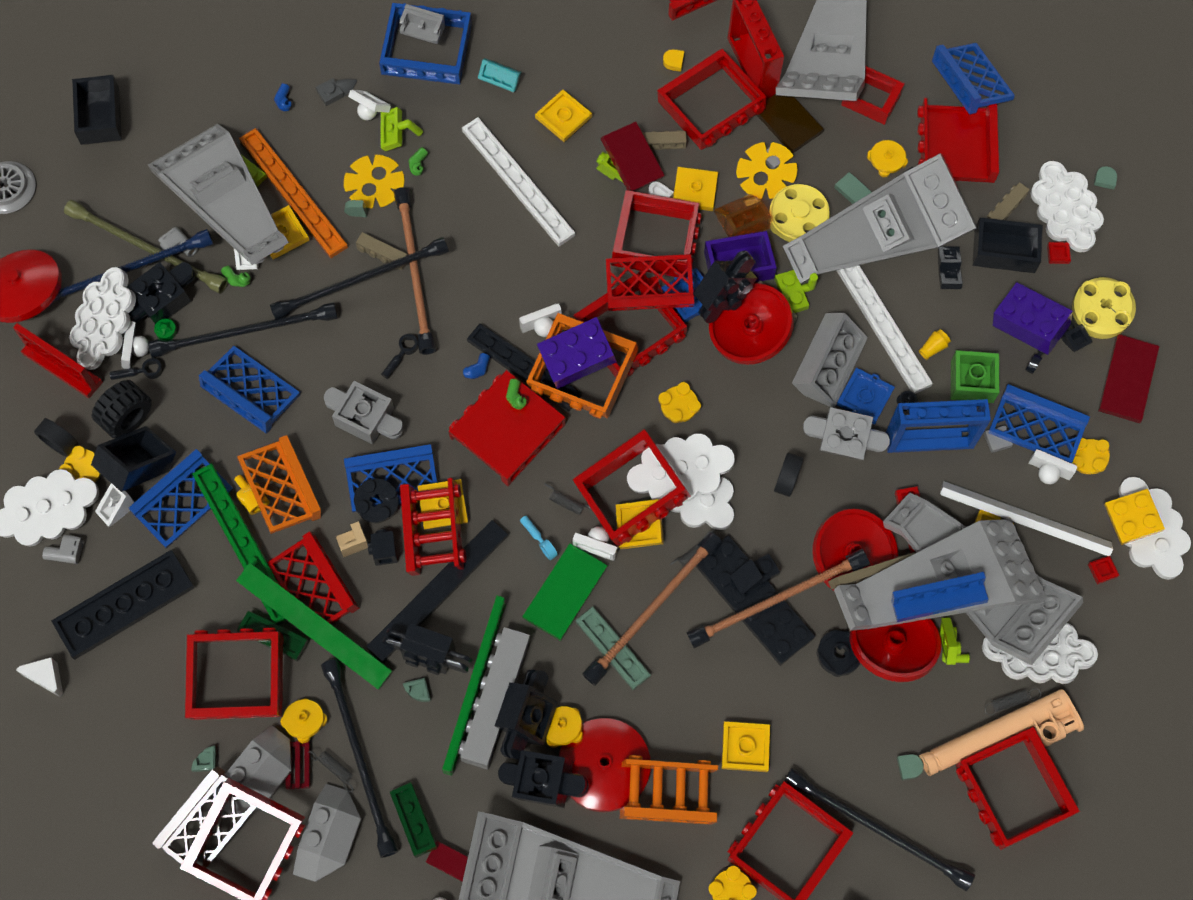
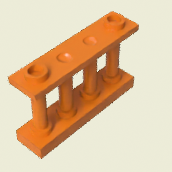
M636 755L629 756V759H625L622 762V767H631L629 803H627V807L620 809V819L708 825L717 822V813L710 812V808H708V773L717 771L718 765H711V761L699 760L697 764L643 760L642 756ZM640 768L654 769L653 802L650 808H641V804H639ZM663 770H676V803L673 806V810L664 809V805H662ZM686 771L699 772V800L696 811H687V807H685Z

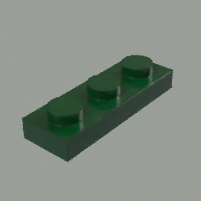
M247 611L237 632L240 633V629H254V632H263V628H276V632L278 631L283 634V655L298 662L309 641ZM271 640L256 641L271 648Z
M410 782L390 791L414 857L417 858L437 849L413 784Z

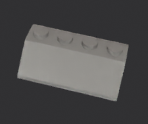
M826 313L792 384L804 396L835 408L868 337L845 313Z

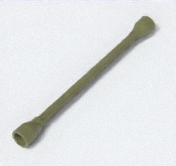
M74 200L68 201L64 208L65 215L73 219L90 222L154 255V253L162 251L92 215L82 204ZM172 255L162 259L174 266L184 262ZM191 266L195 272V277L204 282L211 290L219 294L224 292L228 279L218 274L203 272Z

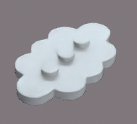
M1048 161L1042 165L1039 171L1040 180L1033 185L1030 192L1032 200L1039 205L1037 216L1040 220L1047 223L1046 233L1051 239L1067 241L1070 244V248L1076 252H1087L1093 247L1096 240L1095 232L1101 228L1104 221L1101 211L1095 208L1097 197L1093 192L1087 190L1088 181L1084 175L1078 172L1067 173V170L1061 163Z
M117 267L108 269L103 274L100 282H92L85 288L82 297L83 304L75 312L77 324L72 328L69 339L72 346L78 348L77 363L87 370L98 368L105 355L112 356L120 350L123 343L122 334L130 326L131 320L128 313L133 310L136 297L134 292L127 288L129 280L127 273Z
M693 434L686 441L679 437H673L664 446L656 444L691 495L684 502L693 500L698 493L710 495L716 492L721 483L720 475L729 472L735 463L734 454L729 447L724 445L712 446L710 439L703 434ZM650 448L643 451L641 455L642 464L632 467L627 475L629 487L639 494L649 492L652 500H660L677 488Z
M720 477L721 483L716 492L710 495L698 493L693 500L682 502V506L675 507L671 512L680 513L682 522L688 527L696 528L707 523L713 529L724 530L732 524L734 518L733 509L728 504L733 496V486L726 478Z
M62 469L53 471L47 479L41 476L33 477L25 487H12L5 494V508L0 510V536L4 538L15 536L19 543L30 547L39 544L44 537L51 540L59 538L65 529H78L86 521V508L97 501L99 488L92 480L88 478L75 479L71 473Z
M1129 477L1121 483L1118 493L1121 498L1145 489L1149 490V488L1142 479ZM1150 489L1149 493L1165 530L1126 543L1125 545L1130 547L1129 556L1134 564L1143 568L1152 566L1159 577L1167 580L1174 579L1183 570L1184 564L1181 556L1190 549L1191 540L1189 535L1181 529L1183 524L1182 516L1174 509H1171L1172 500L1169 494L1162 489Z
M1066 623L1033 665L994 647L986 637L982 644L984 655L992 661L1001 662L1002 670L1008 677L1019 680L1028 676L1036 683H1045L1050 679L1061 684L1070 683L1076 678L1079 669L1092 667L1098 657L1097 648L1094 644L1084 639H1078L1076 629L1069 623Z

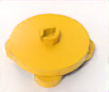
M883 140L876 143L867 154V159L871 161L881 177H888L890 173H895L901 168H905L908 163L904 148L892 140Z
M685 382L669 388L658 397L662 413L673 423L686 422L693 418L701 409V403L698 401L697 396Z
M1082 437L1072 464L1077 466L1076 470L1083 474L1103 472L1110 460L1109 442Z
M75 446L70 455L65 459L64 464L59 468L71 473L75 479L88 478L94 483L97 482L101 475L91 466L95 452L82 446Z
M304 698L289 705L280 722L282 727L291 736L297 738L300 743H307L311 736L315 735L321 727L327 724L328 719L316 702Z
M561 706L555 709L546 736V742L549 747L556 748L572 742L579 743L582 741L583 733L581 731L583 724L577 708Z
M730 866L727 870L718 874L708 887L713 900H751L757 893L749 878L740 872V869L736 866Z

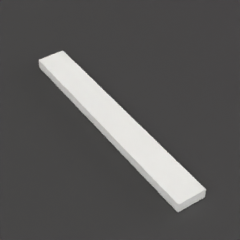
M479 117L462 127V132L558 247L575 237L574 230Z
M855 266L837 270V273L910 391L916 394L931 387L933 384L861 267Z
M943 481L940 494L942 496L1002 518L1011 519L1013 522L1106 556H1111L1113 551V545L1110 541Z

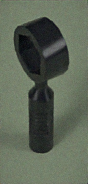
M405 334L399 339L401 351L393 357L381 373L384 378L388 379L402 361L404 354L411 355L417 351L418 341L414 335ZM405 340H413L415 343L411 349L404 348L402 344Z
M1038 350V354L1033 356L1026 371L1033 374L1042 360L1041 355L1045 353Z
M150 358L144 361L141 369L129 368L110 372L111 380L144 373L147 378L156 379L161 376L163 367L158 359ZM157 364L159 366L156 372H147L149 365Z

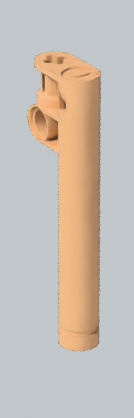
M1060 689L933 748L930 752L927 751L919 755V758L923 762L924 771L928 776H932L938 773V771L945 770L961 760L1029 728H1035L1044 747H1047L1066 738L1068 733L1075 730L1078 732L1083 731L1084 725L1069 696L1063 689ZM1043 729L1051 732L1052 739H1047L1044 736Z

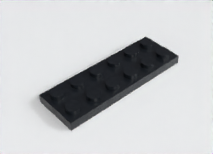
M729 535L722 540V545L712 556L707 555L696 565L697 569L735 613L739 614L744 609L747 610V608L755 604L757 605V603L760 604L765 599L768 600V598L776 594L778 595V592L768 581L744 595H740L730 575L748 562L749 559ZM784 599L780 603H775L772 607H767V609L765 608V610L757 612V614L754 613L751 617L749 616V618L742 620L780 666L815 638V635Z
M170 550L51 620L71 657L75 660L194 589V586L175 554Z

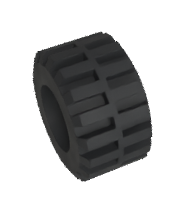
M123 380L111 386L100 396L95 403L91 416L111 438H117L134 431L145 420L152 407V400L133 381Z

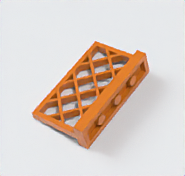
M287 435L280 437L278 442L237 456L270 534L310 519L315 521L321 518V509ZM277 449L279 457L276 462L265 458L267 452ZM254 458L259 460L256 469L246 466L245 460ZM263 462L274 466L270 475L259 471ZM277 468L287 472L285 481L274 477ZM256 475L268 479L264 488L254 484ZM271 481L282 485L278 494L267 490ZM286 486L295 489L296 494L293 499L282 496ZM265 494L276 498L272 507L263 504L262 499ZM279 499L291 504L287 513L275 509ZM296 505L303 508L305 515L296 517L290 513L293 506ZM273 513L285 517L281 524L272 525L270 519Z

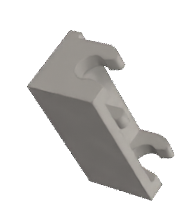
M408 4L405 5L399 22L402 24L400 34L438 44L445 28L444 15Z

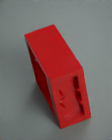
M865 66V83L890 94L883 108H879L859 98L857 101L842 100L841 105L885 125L902 94L905 83Z

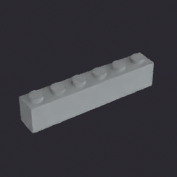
M505 627L502 634H497L494 646H497L495 655H490L487 665L490 670L488 676H483L480 689H483L481 697H476L473 710L476 712L474 718L468 721L466 727L468 736L466 741L462 740L458 751L462 762L489 769L501 732L494 725L509 682L517 683L530 644L529 634Z

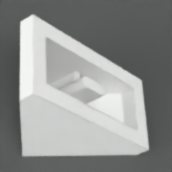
M111 483L95 512L110 527L130 511L129 507L134 501L126 491L121 492Z
M52 658L25 664L17 668L16 671L57 696H62L63 690L58 663Z

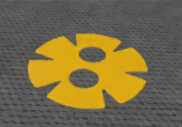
M764 142L751 146L745 153L752 161L740 158L738 161L737 178L749 177L740 186L746 193L755 198L762 199L765 188H767L769 199H773L781 189L787 187L782 180L794 183L796 179L797 163L784 164L793 157V154L785 146L775 142L771 143L768 153ZM769 156H777L779 158L780 165L776 169H769L766 166V159ZM756 173H766L768 181L764 185H757L754 182V175Z
M375 155L372 165L369 157L364 156L350 165L358 174L345 173L344 189L346 192L357 189L349 198L351 200H363L366 208H373L375 198L379 206L384 207L395 201L391 188L404 187L403 171L391 173L399 165L389 157ZM374 168H384L386 176L380 180L373 178L372 171ZM367 183H372L376 186V192L371 196L364 195L362 192V187Z

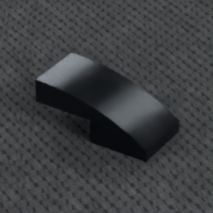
M938 247L940 289L962 288L963 282L960 269L962 261L959 247Z
M1072 316L1071 325L1061 339L1073 352H1076L1093 343L1084 326L1082 324L1078 325Z

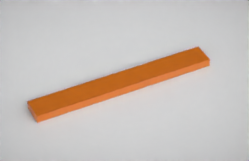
M255 128L240 137V143L266 174L267 178L327 255L333 258L347 249L346 242L259 131Z

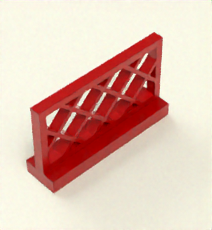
M691 254L606 259L608 312L694 306ZM678 260H687V269L682 274L673 267ZM656 261H662L668 266L661 275L651 268ZM635 262H641L646 267L640 276L630 269ZM619 263L625 270L616 277L611 272L610 264ZM669 269L679 276L672 285L662 278ZM648 270L658 277L651 286L641 279ZM627 271L636 278L629 288L620 280ZM687 272H688V280L684 277V275H685ZM611 277H613V278L615 279V281H614L612 284H611ZM683 279L688 284L689 292L679 293L674 286ZM659 280L669 287L664 294H658L652 289ZM638 281L648 288L643 295H636L631 290ZM617 282L626 289L621 296H612V287ZM628 292L632 294L631 296H625Z
M16 323L13 327L25 344V347L21 350L24 356L90 399L103 383L100 378L20 324Z
M310 531L302 536V540L267 562L283 588L291 594H296V598L299 600L301 595L311 597L309 607L312 610L315 598L326 600L323 613L315 612L325 620L326 617H330L327 619L329 623L333 624L349 612L354 613L360 609L319 540ZM304 546L307 550L305 561L295 559L296 551ZM282 560L289 561L287 572H279L275 564ZM294 562L304 564L301 576L291 574ZM308 565L318 568L316 579L306 577ZM290 577L300 579L297 591L289 590L288 582ZM304 580L315 582L312 594L302 592ZM319 583L328 585L327 597L316 595ZM330 601L339 603L342 608L341 611L335 615L327 614Z

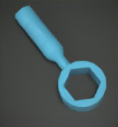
M527 516L522 517L520 522L531 536L540 542L539 546L544 555L550 561L558 556L554 546L549 540L541 538V533Z

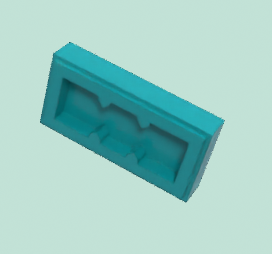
M484 58L478 79L511 92H516L521 72Z

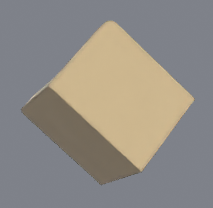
M359 521L350 524L351 531L336 537L343 557L368 548Z

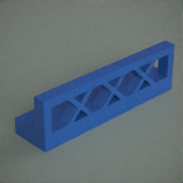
M984 572L892 592L891 603L897 622L988 603L989 599L984 587L986 579Z

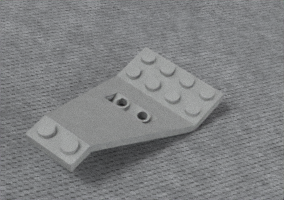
M816 0L787 71L776 86V95L857 101L865 87L867 0Z
M218 123L148 164L154 175L251 265L263 262L268 255L281 251L284 245L289 243L286 237L278 230L231 134Z

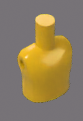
M241 474L236 476L234 480L241 488L236 493L238 500L246 507L250 515L260 512L249 484ZM264 495L262 502L268 506L270 501Z

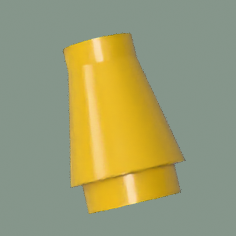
M941 329L937 332L934 331L919 350V353L924 359L928 360L931 356L947 348L951 340Z

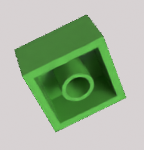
M956 350L951 359V400L988 399V403H994L999 395V354Z

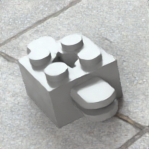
M353 381L347 392L334 387L325 392L324 402L327 408L335 411L332 418L336 427L372 445L379 433L393 440L402 435V421L391 415L394 410L392 399L356 381Z
M830 407L827 418L810 416L803 423L804 433L807 436L821 439L819 451L864 460L866 450L882 452L890 444L889 436L885 432L871 429L873 417Z

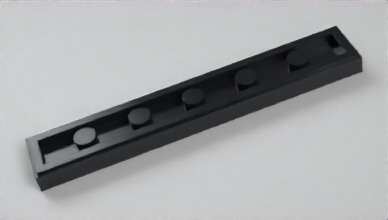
M480 323L467 338L468 343L484 354H488L490 358L523 381H527L536 361ZM545 368L540 383L557 389L549 371ZM569 384L558 388V390L578 398L582 396L581 392ZM555 402L568 412L572 409L567 402Z

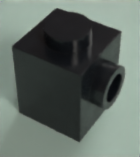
M382 529L374 534H370L371 542H367L368 553L373 555L375 566L398 563L393 531Z

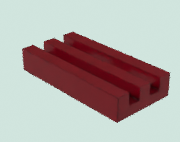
M299 741L290 742L291 766L292 748H295V784H292L291 771L286 777V789L310 788V741L307 743H300ZM301 747H304V783L300 784Z

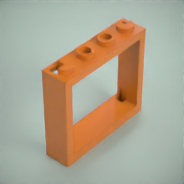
M557 313L546 340L562 333L563 330H569L584 322ZM603 330L610 347L627 354L603 407L540 383L546 368L541 353H539L526 382L529 388L537 395L544 393L549 395L550 399L555 402L562 403L564 401L569 403V406L575 410L581 411L584 409L590 411L589 414L599 419L605 417L608 419L639 350L637 343Z

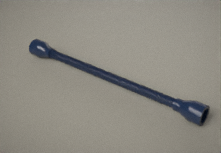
M208 229L197 232L182 244H177V246H172V248L164 249V251L156 252L154 255L151 254L149 257L146 256L136 260V262L133 261L131 264L128 263L118 268L128 273L130 270L133 271L135 268L138 269L143 267V265L146 266L148 263H153V261L156 262L181 251H186V249L205 248L214 243ZM103 274L60 289L52 303L60 300L61 297L86 288L92 282H100Z

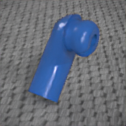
M284 83L279 87L274 101L281 111H288L292 105L291 101L286 97L290 87Z
M481 353L476 364L464 368V377L475 379L483 376L486 373L490 356Z

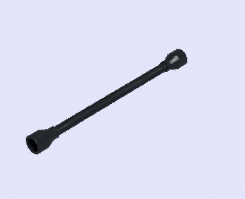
M440 237L418 252L403 256V258H398V260H393V262H388V264H383V266H378V268L375 267L373 270L370 269L368 272L365 271V273H360V275H355V277H350V279H345V281L342 280L340 283L337 282L335 285L332 284L330 287L327 286L325 289L322 288L320 291H315V293L312 292V294H307V296L304 295L302 298H297V300L293 298L270 304L271 311L276 320L283 318L292 310L301 306V304L304 305L306 302L309 303L311 300H316V298H322L324 295L327 296L329 293L332 294L334 291L337 292L339 289L342 290L344 287H349V285L352 286L362 282V280L365 281L367 278L370 279L372 276L375 277L377 274H382V272L385 273L422 257L427 258L429 256L446 254L449 252L444 237Z
M333 302L324 304L315 310H311L309 313L293 315V317H283L282 319L269 320V322L264 321L258 324H250V326L245 325L239 328H231V330L226 329L220 332H212V334L207 333V335L193 336L177 341L158 339L149 341L148 346L151 357L155 358L164 356L177 348L191 346V344L196 345L202 342H210V340L215 341L221 338H229V336L234 337L240 334H248V332L253 333V331L272 329V327L290 325L291 323H299V321L304 322V320L330 321L338 318Z
M331 659L322 663L321 668L337 698L336 700L338 701L342 720H344L343 723L355 756L354 758L356 759L361 781L364 784L363 787H365L364 790L371 807L375 826L377 827V848L380 858L389 857L398 853V848L394 838L388 832L387 826L384 825L382 814H380L376 794H374L375 791H373L374 788L368 774L363 752L360 749L361 746L356 735L357 733L355 732L351 714L343 694L342 670L338 659Z
M793 768L790 770L785 782L795 790L804 792L807 795L812 794L815 798L817 797V799L830 805V807L833 806L835 810L841 811V813L846 814V816L854 819V821L857 820L859 824L862 823L863 826L865 825V827L870 828V830L878 833V835L881 834L883 838L886 837L887 840L889 839L892 843L894 842L900 848H905V851L913 853V855L918 856V858H921L924 862L926 861L929 865L932 864V866L940 869L944 875L948 876L956 886L964 891H967L971 886L975 874L964 868L945 864L940 859L937 860V858L931 854L929 855L926 851L924 852V850L916 847V845L913 846L912 843L910 844V842L905 841V839L897 836V834L894 835L892 831L886 830V828L881 827V825L873 822V820L870 821L868 817L862 816V814L857 813V811L844 805V803L841 804V802L835 798L833 799L830 795L828 796V794L820 791V789L817 790L802 773Z

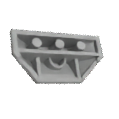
M271 725L250 742L225 775L270 799L292 771L290 739ZM222 782V783L219 785V787H218V793H219V791H220V789H221V787H222V785H223L224 782ZM242 799L235 800L237 813L246 812L251 806ZM228 800L224 808L229 814L232 813L231 800Z
M326 784L314 802L299 843L293 875L317 882L346 864L361 822V817L348 790Z

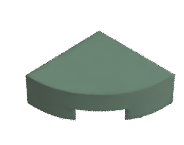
M425 678L403 683L405 691L411 698L421 702L430 701Z
M216 746L204 749L197 756L192 764V772L211 771L216 768Z

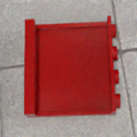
M924 98L922 106H918L917 117L921 118V123L918 124V135H921V141L918 142V153H921L918 165L941 153L955 181L995 183L999 174L997 104L988 105L987 108H978L976 113L969 114L964 107L927 105V98Z
M506 370L502 375L496 376L492 382L493 385L488 390L484 389L480 393L474 405L470 404L459 420L456 419L449 427V436L451 440L455 438L499 474L502 482L509 486L565 426V417L521 381L518 393L522 398H526L527 404L522 409L513 408L506 399L510 379H518Z

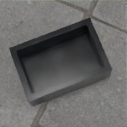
M114 75L72 79L74 132L80 144L122 140L120 94Z
M979 218L976 225L977 229L974 230L972 266L1027 273L1036 272L1041 263L1043 225Z
M147 426L99 444L91 466L118 490L123 492L169 472L176 451Z

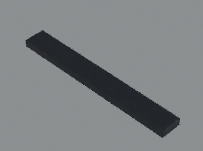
M491 520L463 548L467 558L466 562H464V569L459 570L454 566V562H449L366 646L367 649L384 663L397 650L382 643L384 637L390 638L385 634L387 629L405 634L409 623L420 626L508 537V534Z

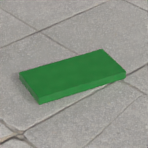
M569 543L522 618L561 641L608 568V565Z

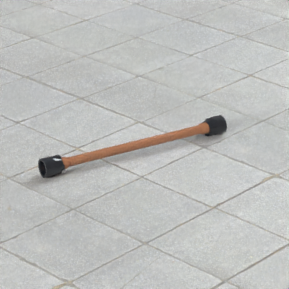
M400 187L395 189L393 193L397 208L402 215L408 255L416 251L409 215L411 195L409 188ZM417 260L409 264L420 326L418 347L420 354L429 355L436 352V345L432 333L428 329Z
M711 531L706 534L699 542V549L696 554L664 588L665 590L647 607L648 609L630 626L631 628H628L629 630L605 654L606 656H603L604 658H600L597 662L594 660L582 673L586 680L596 686L606 675L607 671L605 669L609 666L608 664L623 649L622 647L632 639L643 624L649 620L651 615L657 611L668 596L691 573L692 569L707 555L712 556L722 545V540Z
M861 548L847 555L846 560L842 561L841 565L838 564V566L833 567V569L830 568L828 571L820 573V575H815L812 579L809 578L807 581L799 583V585L797 584L786 589V591L784 590L781 594L778 593V595L776 594L768 598V600H763L760 604L757 603V605L755 604L747 608V610L744 609V611L742 610L739 614H734L731 618L723 619L718 624L715 623L713 626L708 625L706 627L701 625L686 633L693 648H697L710 641L709 638L714 636L715 632L723 630V628L726 629L728 626L744 620V618L751 617L754 613L757 614V612L759 613L765 610V608L767 609V607L770 608V606L772 607L775 603H780L783 599L791 598L796 593L799 594L804 589L807 590L809 587L817 585V583L820 584V582L822 583L825 579L828 580L830 577L838 575V573L841 574V572H848L850 570L854 572L870 565V562Z

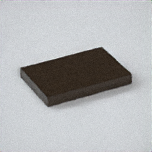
M774 94L766 100L764 111L757 115L792 154L822 134L824 130L794 96Z

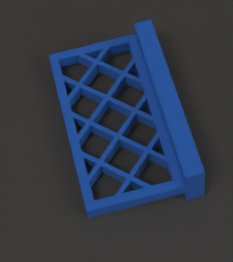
M977 43L946 49L944 44L936 46L932 62L969 114L976 113L979 107L1014 99L1015 95ZM974 51L977 56L968 54L966 52ZM951 55L958 56L960 59H955ZM964 58V59L969 60V61H972V62H974V63H973V65H972V64L963 62L962 59ZM976 63L985 66L986 69L977 67L975 65ZM961 68H964V69H967V70H970V71H969V73H966V72L962 71ZM972 71H973V72H976V73H978V74L983 75V77L981 78V77L972 75L971 73H972ZM985 77L993 78L996 83L986 80ZM970 81L979 83V86L972 85ZM984 85L993 88V90L989 91L981 88V86ZM995 89L1004 92L1005 95L995 93ZM979 94L985 95L989 98L981 100L982 97Z
M235 346L208 371L204 370L199 375L200 387L266 434L272 429V424L300 396L298 390ZM235 354L242 359V363L229 364V359ZM245 368L257 369L258 375L245 376ZM242 369L243 376L230 377L229 370ZM218 370H227V378H217L214 374ZM271 379L275 382V387L262 388L261 380ZM259 380V388L246 389V381ZM230 382H243L244 389L234 390L231 388ZM288 391L292 394L288 399L278 400V392ZM275 392L276 400L263 401L262 393ZM260 393L261 401L251 402L247 399V394ZM277 405V410L272 415H269L264 411V406Z
M1008 384L1003 392L988 433L1034 452L1038 449L1072 463L1090 416ZM1004 404L1013 405L1016 412L1007 415L1003 408ZM1031 412L1037 420L1027 423L1023 414ZM1019 416L1023 425L1014 428L1009 419ZM1004 420L1009 428L1005 432L995 429L996 424ZM1051 420L1055 422L1057 428L1048 431L1044 421ZM1039 424L1043 433L1034 436L1030 427ZM1071 428L1078 431V434L1075 438L1068 439L1064 430ZM1026 429L1030 438L1022 440L1016 432ZM1060 432L1064 442L1055 445L1050 435ZM1046 437L1050 447H1040L1037 440ZM1067 445L1070 451L1069 458L1060 455L1057 448Z
M431 444L344 458L352 512H357L354 505L355 493L353 486L357 489L359 486L352 481L351 473L362 472L367 476L365 480L375 479L372 475L376 469L383 468L388 472L384 480L387 481L393 475L401 481L396 488L397 493L400 490V485L409 484L406 480L413 471L423 478L418 486L423 485L425 480L431 484L437 483ZM429 460L430 469L426 475L415 469L420 462ZM398 465H405L410 468L404 479L394 473ZM398 495L399 505H400V504H401V496ZM371 498L370 500H374L377 502L373 503L374 507H376L377 504H382V502L379 501L377 498Z
M197 449L129 507L131 513L165 548H168L211 510L208 503L203 509H194V497H204V495L195 493L196 481L194 477H188L202 465L205 467L209 465ZM217 472L227 492L230 493L233 488ZM183 481L192 482V493H179V485ZM166 496H175V508H162V500ZM179 497H191V509L178 508ZM149 511H159L158 523H148L143 516ZM162 511L175 512L174 523H161ZM178 512H191L190 521L186 524H177ZM161 527H174L173 536L165 541L160 536Z

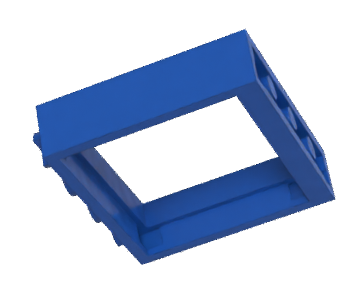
M392 3L379 62L381 75L460 85L472 26L471 13L462 12V10L454 11L445 8H431L424 5H411L444 15L445 26L463 28L456 66L391 58L398 22L406 3Z
M988 399L898 403L885 432L890 439L887 452L974 449L991 421ZM909 409V415H904L903 410ZM969 424L968 427L964 428L905 430L906 427ZM962 432H968V436L962 437Z

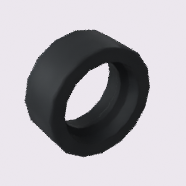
M44 418L34 430L35 435L41 441L65 457H68L72 449L78 445V441L69 432L47 418Z
M791 453L786 454L774 492L788 497L791 496L803 463V457Z

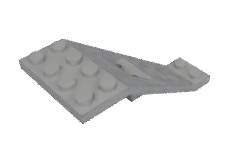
M940 153L902 173L804 235L783 245V248L799 282L803 284L809 281L812 273L820 275L935 249L977 229V226L943 155ZM882 210L886 212V215L883 218L880 217V212ZM890 229L895 231L893 236H889L888 232Z
M909 493L883 521L884 528L903 536L916 553L966 528V526L929 501L912 493ZM1038 575L1039 582L1047 597L1042 603L1008 605L966 613L994 647L1030 665H1033L1084 603L1082 596L1044 580Z
M1011 519L978 521L857 584L839 585L834 589L850 631L1008 605L1042 603L1047 599ZM984 572L986 577L984 587L989 599L988 603L897 622L891 603L892 592Z
M478 811L459 900H677L680 881L656 875L524 822Z

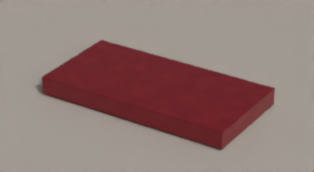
M1120 334L1116 336L1098 408L1099 412L1139 424L1142 422L1160 346Z

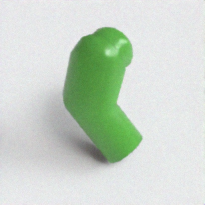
M422 147L408 161L410 172L416 176L423 172L424 168L421 161L428 155V152Z
M229 265L221 269L222 274L228 279V283L231 286L245 287L249 285L251 277L248 273L244 272V274L240 273V275H237Z
M510 379L506 399L513 408L522 409L526 406L527 400L518 393L520 381Z

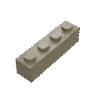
M686 131L642 132L651 150L686 149Z
M1020 182L1014 185L1010 193L1003 197L1001 203L998 202L995 210H991L987 217L989 219L1006 220L1028 195L1030 189Z
M363 232L356 241L357 249L360 252H366L372 258L376 257L385 264L396 259L398 260V258H403V256H408V254ZM402 265V266L397 267V268H395V269L403 270V268L405 267V265Z

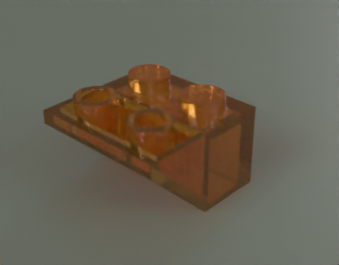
M752 194L714 209V213L728 237L763 232L770 228L772 216L763 201Z

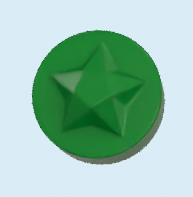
M161 319L155 324L154 332L158 339L169 341L176 336L177 328L172 320Z

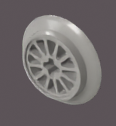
M14 161L0 162V214H8L23 208L31 200L35 192L36 182L33 173L25 165Z

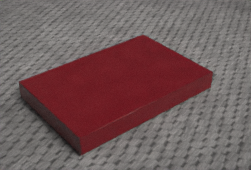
M636 121L600 138L627 190H638L665 176Z

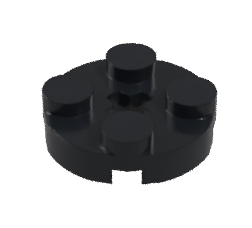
M383 479L365 480L356 490L354 505L362 519L377 524L394 516L398 509L399 499L396 489L389 482ZM376 495H379L380 500H382V504H377V506L374 507L373 502L370 500L371 498H375Z
M833 630L823 636L816 652L821 667L835 677L853 673L861 663L851 648L850 632ZM834 649H844V658L836 657Z

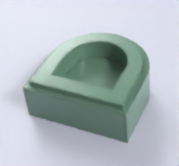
M1108 166L1101 167L1095 175L1094 186L1114 190L1117 182L1116 171Z
M350 200L345 203L344 212L347 215L367 217L368 211L363 200Z
M909 754L897 757L902 781L917 778L922 773L923 762L918 756Z

